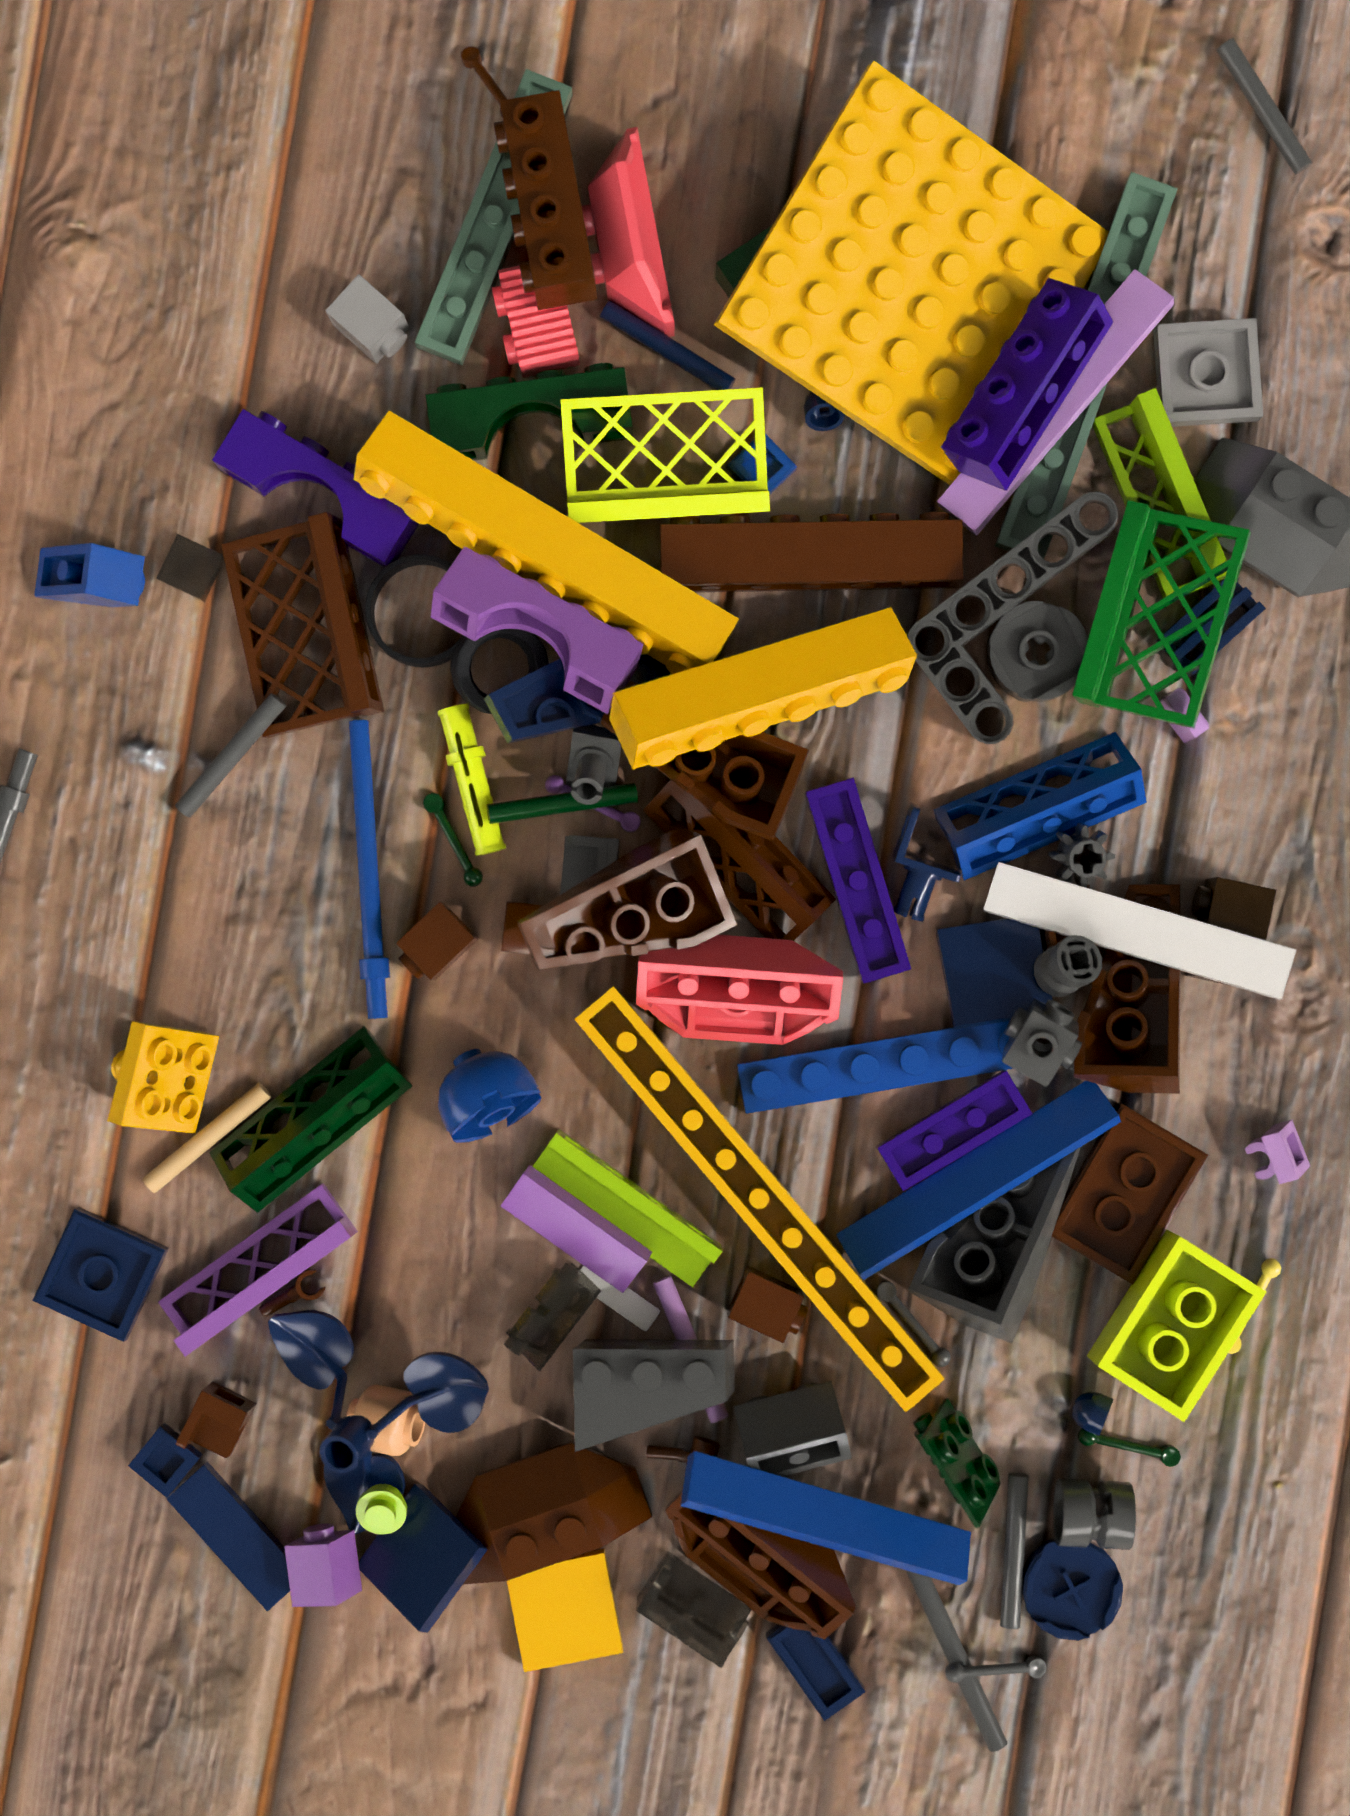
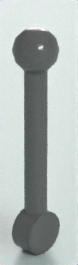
M890 1281L880 1282L876 1288L878 1297L893 1306L931 1352L933 1364L937 1367L947 1366L951 1360L950 1352L946 1348H939L896 1296L897 1290L895 1285Z
M1032 1655L1025 1662L963 1667L959 1663L952 1662L947 1665L945 1675L948 1681L952 1683H959L964 1677L1028 1673L1033 1678H1041L1045 1674L1047 1667L1044 1660L1037 1655Z

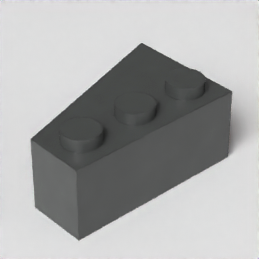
M585 1339L573 1348L575 1452L726 1402L735 1391L734 1340Z

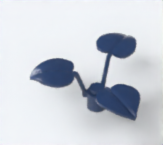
M316 1310L276 1314L268 1320L270 1334L276 1349L288 1369L299 1381L311 1388L322 1390L328 1388L335 1378L337 1380L332 1413L326 1421L327 1427L332 1431L320 1445V1457L325 1464L324 1479L327 1489L341 1510L348 1529L354 1530L355 1535L366 1531L356 1518L358 1499L366 1490L377 1484H389L397 1488L402 1496L404 1493L405 1478L398 1462L389 1455L372 1454V1451H370L375 1438L385 1427L415 1404H417L422 1420L433 1429L444 1433H455L468 1428L481 1414L489 1392L487 1380L481 1372L470 1362L454 1354L430 1352L415 1358L404 1371V1382L413 1395L402 1400L379 1421L372 1424L366 1417L361 1415H350L342 1418L341 1413L347 1383V1373L342 1367L346 1366L354 1355L353 1341L346 1327L333 1315Z

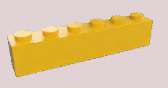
M892 607L614 692L609 720L632 769L646 765L657 767L670 762L677 755L693 750L700 752L711 750L720 745L724 740L740 735L746 737L758 735L769 726L787 720L791 722L802 721L814 714L815 711L834 705L836 707L849 706L860 699V697L878 691L882 693L893 692L908 681L917 654Z

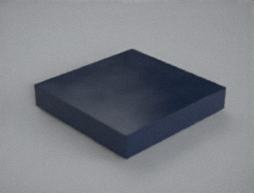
M1001 919L937 929V943L954 1030L1010 1021L1018 1007L1027 1010L1034 998L1044 1004L1048 1000H1053L1051 995L1045 993L1039 987L1034 977L1033 966L1035 960L1043 952L1039 928L1011 919Z
M80 1207L75 1208L32 1301L124 1342L130 1336L169 1248Z
M414 1484L404 1498L407 1504V1515L404 1524L393 1533L378 1534L358 1562L359 1570L417 1631L428 1633L488 1548L424 1485Z

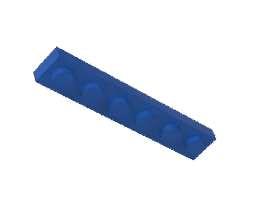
M1009 1021L955 1030L951 1027L738 1063L737 1068L745 1114L1014 1069L1002 1062L1003 1049L1010 1038L1004 1034Z

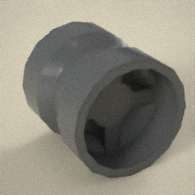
M1069 936L1059 941L1055 946L1044 950L1036 958L1033 966L1034 977L1039 987L1045 993L1055 997H1063L1075 992L1080 987L1088 985L1099 976L1102 969V957L1099 949L1091 940L1084 936Z

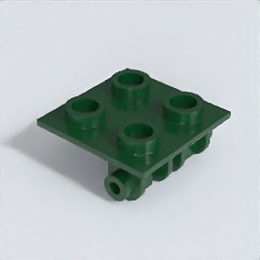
M947 1398L943 1400L934 1417L928 1412L913 1422L917 1429L914 1435L926 1454L930 1455L931 1463L939 1469L938 1474L941 1478L945 1479L944 1483L957 1504H961L974 1527L978 1528L981 1526L1001 1484L999 1472L992 1458L987 1454H983L972 1438V1429L965 1415L960 1411H956Z

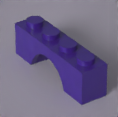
M242 409L212 459L223 473L262 496H266L283 484L295 481H307L322 485L332 491L340 501L343 512L341 537L348 547L382 567H386L391 562L399 559L419 523L413 521L402 508L387 499L376 498L368 494L354 480V464L346 461L342 468L327 459L330 452L316 441L304 436L301 442H298L285 434L287 426L272 415L261 411L258 417Z

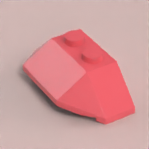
M628 128L587 186L589 204L581 206L587 236L595 235L598 246V253L590 254L595 283H605L608 300L616 303L665 335L672 337L675 336V322L638 128Z
M717 935L695 947L678 950L675 948L655 950L639 956L636 1005L645 1011L649 1010L659 1021L684 1038L784 1045L810 1033L823 1023L829 1024L838 1019L843 971L793 940Z

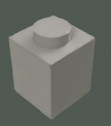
M360 274L354 278L325 310L332 325L375 364L384 355L389 358L397 353L407 339L405 332L409 329L404 314Z

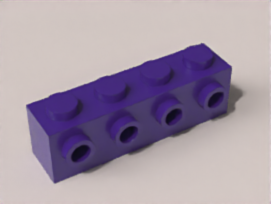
M1048 278L1039 294L1031 300L1025 316L1012 336L1003 344L997 360L986 377L975 388L972 399L958 421L950 427L946 440L941 446L960 473L1007 491L1113 324L1110 314L1097 293Z

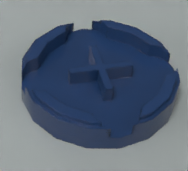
M1055 1538L1047 1540L1031 1553L1024 1566L1022 1597L1026 1610L1042 1630L1058 1639L1079 1641L1089 1638L1090 1634L1096 1633L1100 1629L1104 1630L1109 1626L1121 1607L1123 1583L1115 1562L1107 1552L1093 1541L1086 1548L1057 1546Z

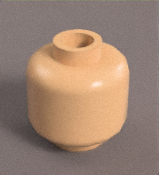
M374 1384L365 1389L360 1398L352 1400L347 1416L361 1415L366 1417L372 1424H375L402 1400L413 1394L407 1390ZM417 1404L409 1407L385 1427L375 1438L370 1451L391 1456H401L410 1446L415 1447L421 1440L425 1427V1422L419 1415Z

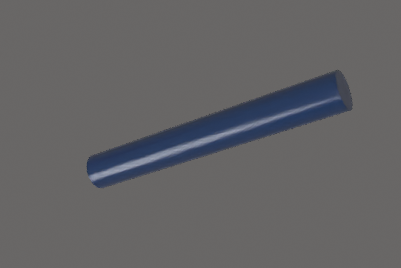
M609 300L603 308L600 318L712 388L728 390L733 386L736 378L616 303Z

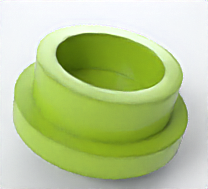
M377 1484L370 1487L359 1497L356 1505V1518L359 1524L374 1534L384 1535L397 1531L404 1524L407 1515V1504L401 1492L389 1484Z

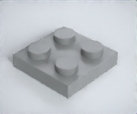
M1257 318L1166 323L1155 326L1153 337L1157 392L1172 427L1257 422L1263 417Z

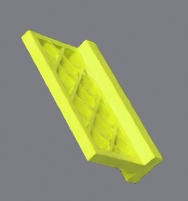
M763 387L560 399L568 517L574 521L586 523L770 511ZM752 399L753 421L739 436L718 415L731 400ZM723 400L714 411H711L702 402ZM684 402H694L709 416L690 439L668 420V417ZM673 403L663 415L651 405ZM634 405H644L659 419L640 442L617 423L627 409ZM623 406L613 418L600 408ZM593 408L609 422L590 445L573 432L571 409ZM713 421L735 440L716 463L694 444ZM662 424L666 425L685 443L666 466L644 447ZM612 427L617 429L635 446L616 469L593 450ZM753 430L755 450L744 441ZM573 439L585 449L576 461ZM740 445L755 458L756 480L734 481L720 468ZM689 448L712 467L698 484H684L670 471ZM639 451L662 470L648 487H634L620 474ZM591 454L612 474L598 490L577 491L575 470ZM716 472L727 481L707 483ZM666 475L677 484L657 486ZM615 478L627 487L607 489Z

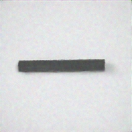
M1234 38L1229 39L1216 51L1294 174L1302 172L1312 164L1311 159Z
M270 693L180 798L175 807L182 814L191 818L287 705L278 696Z
M1017 1472L1008 1474L1000 1626L1006 1629H1019L1021 1623L1029 1475Z

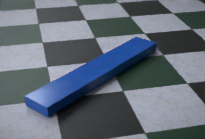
M1084 1081L1030 1116L837 1233L836 1236L857 1272L865 1280L1121 1122L1120 1116L1096 1083Z
M697 1451L691 1453L687 1458L680 1506L955 1585L967 1582L970 1531Z

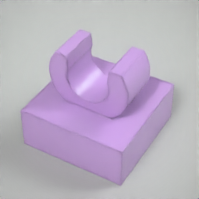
M1293 1120L1273 1125L1265 1134L1253 1140L1245 1148L1247 1154L1261 1151L1266 1153L1270 1159V1165L1262 1166L1254 1173L1256 1179H1268L1275 1174L1279 1184L1299 1179L1310 1167Z

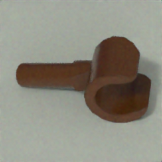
M308 1269L303 1271L298 1276L296 1285L260 1306L259 1310L263 1317L266 1318L302 1298L305 1300H315L323 1295L326 1286L313 1294L304 1292L301 1287L302 1279L312 1275L317 1270Z
M694 1436L690 1450L648 1445L646 1457L676 1460L687 1464L688 1456L694 1451L717 1457L720 1444L706 1437Z

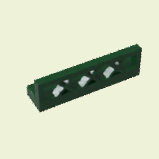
M363 1026L209 1153L229 1191L258 1213L413 1085L405 1073L386 1056L373 1034ZM366 1047L371 1057L355 1070H348L351 1059ZM322 1082H329L326 1094L316 1102H309L312 1091ZM283 1114H290L286 1127L277 1134H270L274 1122ZM244 1146H251L248 1157L237 1167L233 1168L229 1158Z

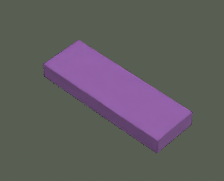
M531 1165L527 1167L501 1204V1207L622 1293L652 1254V1251Z

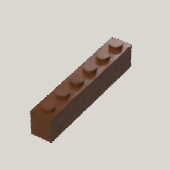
M945 512L923 513L919 515V520H899V514L877 513L870 515L869 521H850V516L847 514H825L820 516V522H800V517L797 515L782 514L771 516L770 523H750V517L730 515L721 517L720 523L700 524L699 517L685 516L671 518L670 524H660L661 572L695 593L958 588L964 580L962 519L949 520V514Z

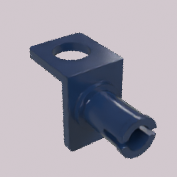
M911 803L892 855L894 862L903 864L904 868L908 870L897 904L894 906V912L907 917L912 900L915 898L910 916H912L911 919L923 922L936 880L941 881L942 878L959 883L962 875L957 869L906 853L920 813L919 805Z

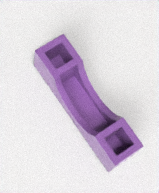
M464 546L433 590L430 617L473 641L488 633L503 629L524 630L543 638L555 649L562 661L565 674L563 690L606 714L611 710L613 693L623 690L637 669L644 644L637 641L627 630L606 624L590 615L581 605L573 602L568 603L546 591L537 581L530 578H522L507 570L489 555L478 554Z

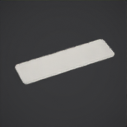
M584 1265L574 1278V1282L643 1331H647L660 1313L657 1307L628 1287L622 1293Z

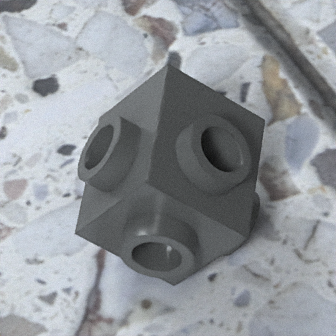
M1036 998L1033 999L1027 1010L1018 1007L1004 1031V1034L1010 1038L1003 1049L1002 1062L1047 1087L1060 1065L1068 1069L1081 1049L1082 1042L1077 1040L1079 1023L1073 1020L1075 1017L1074 1013L1056 1001L1048 1000L1044 1004Z

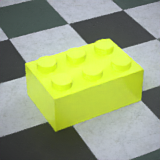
M1166 1229L1134 1284L1130 1286L1088 1352L1087 1357L1105 1372L1185 1422L1265 1296L1266 1291L1181 1236Z

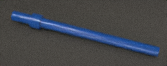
M353 720L349 721L364 953V959L359 960L360 980H365L368 1019L388 1018L385 978H390L389 958H384L369 721Z

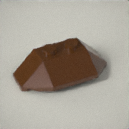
M569 1441L476 1474L456 1518L488 1550L463 1585L508 1581L596 1550L652 1518L636 1467L618 1462L590 1448L575 1452V1442Z
M683 1490L665 1509L669 1520L673 1522L675 1534L685 1556L761 1618L791 1629L810 1631L812 1636L825 1640L854 1614L856 1605L833 1549L680 1506Z

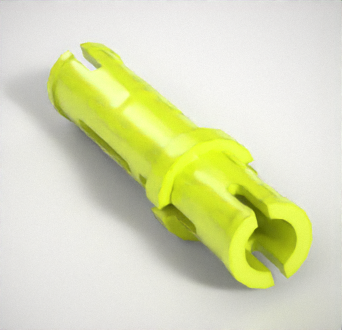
M459 704L441 709L437 713L441 719L450 753L445 757L447 765L454 768L463 808L475 847V856L506 849L499 823L489 824L486 805L494 802L481 759L486 756L484 747L477 744L469 714V705Z

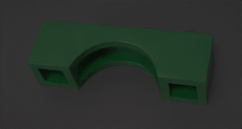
M598 363L587 366L584 369L585 373L565 375V372L562 370H547L537 373L534 380L516 382L513 377H497L486 381V386L469 389H466L465 384L459 383L442 385L437 388V393L425 394L430 433L433 437L473 461L487 459L490 447L497 433L508 422L519 416L530 413H545L562 419L560 399L628 395L625 368H614V365L611 363ZM623 406L600 408L613 418ZM629 407L617 423L633 437L632 418ZM593 408L571 409L574 430L584 442L590 445L609 422ZM612 427L599 443L626 440L627 438Z

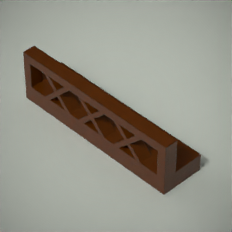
M672 780L643 809L664 833H668L678 827H683L702 836H710L715 839L721 846L722 858L712 856L710 858L726 897L765 938L794 941L836 900L776 836L771 841L723 822ZM671 795L686 809L687 822L676 821L662 806ZM736 872L747 873L756 882L757 894L745 892L737 884ZM770 908L782 909L796 925L785 934L771 919Z

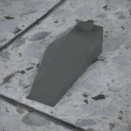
M1080 1148L954 1224L944 1233L941 1232L935 1236L928 1244L908 1288L910 1293L965 1326L1012 1344L1032 1298Z

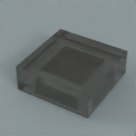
M177 534L156 579L205 602L224 563V556Z

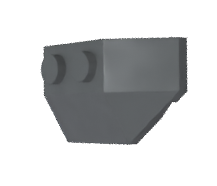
M1222 437L1197 474L1194 482L1210 521L1250 529L1251 535L1243 563L1298 598L1350 588V498L1276 451ZM1217 536L1222 550L1232 555L1236 540Z

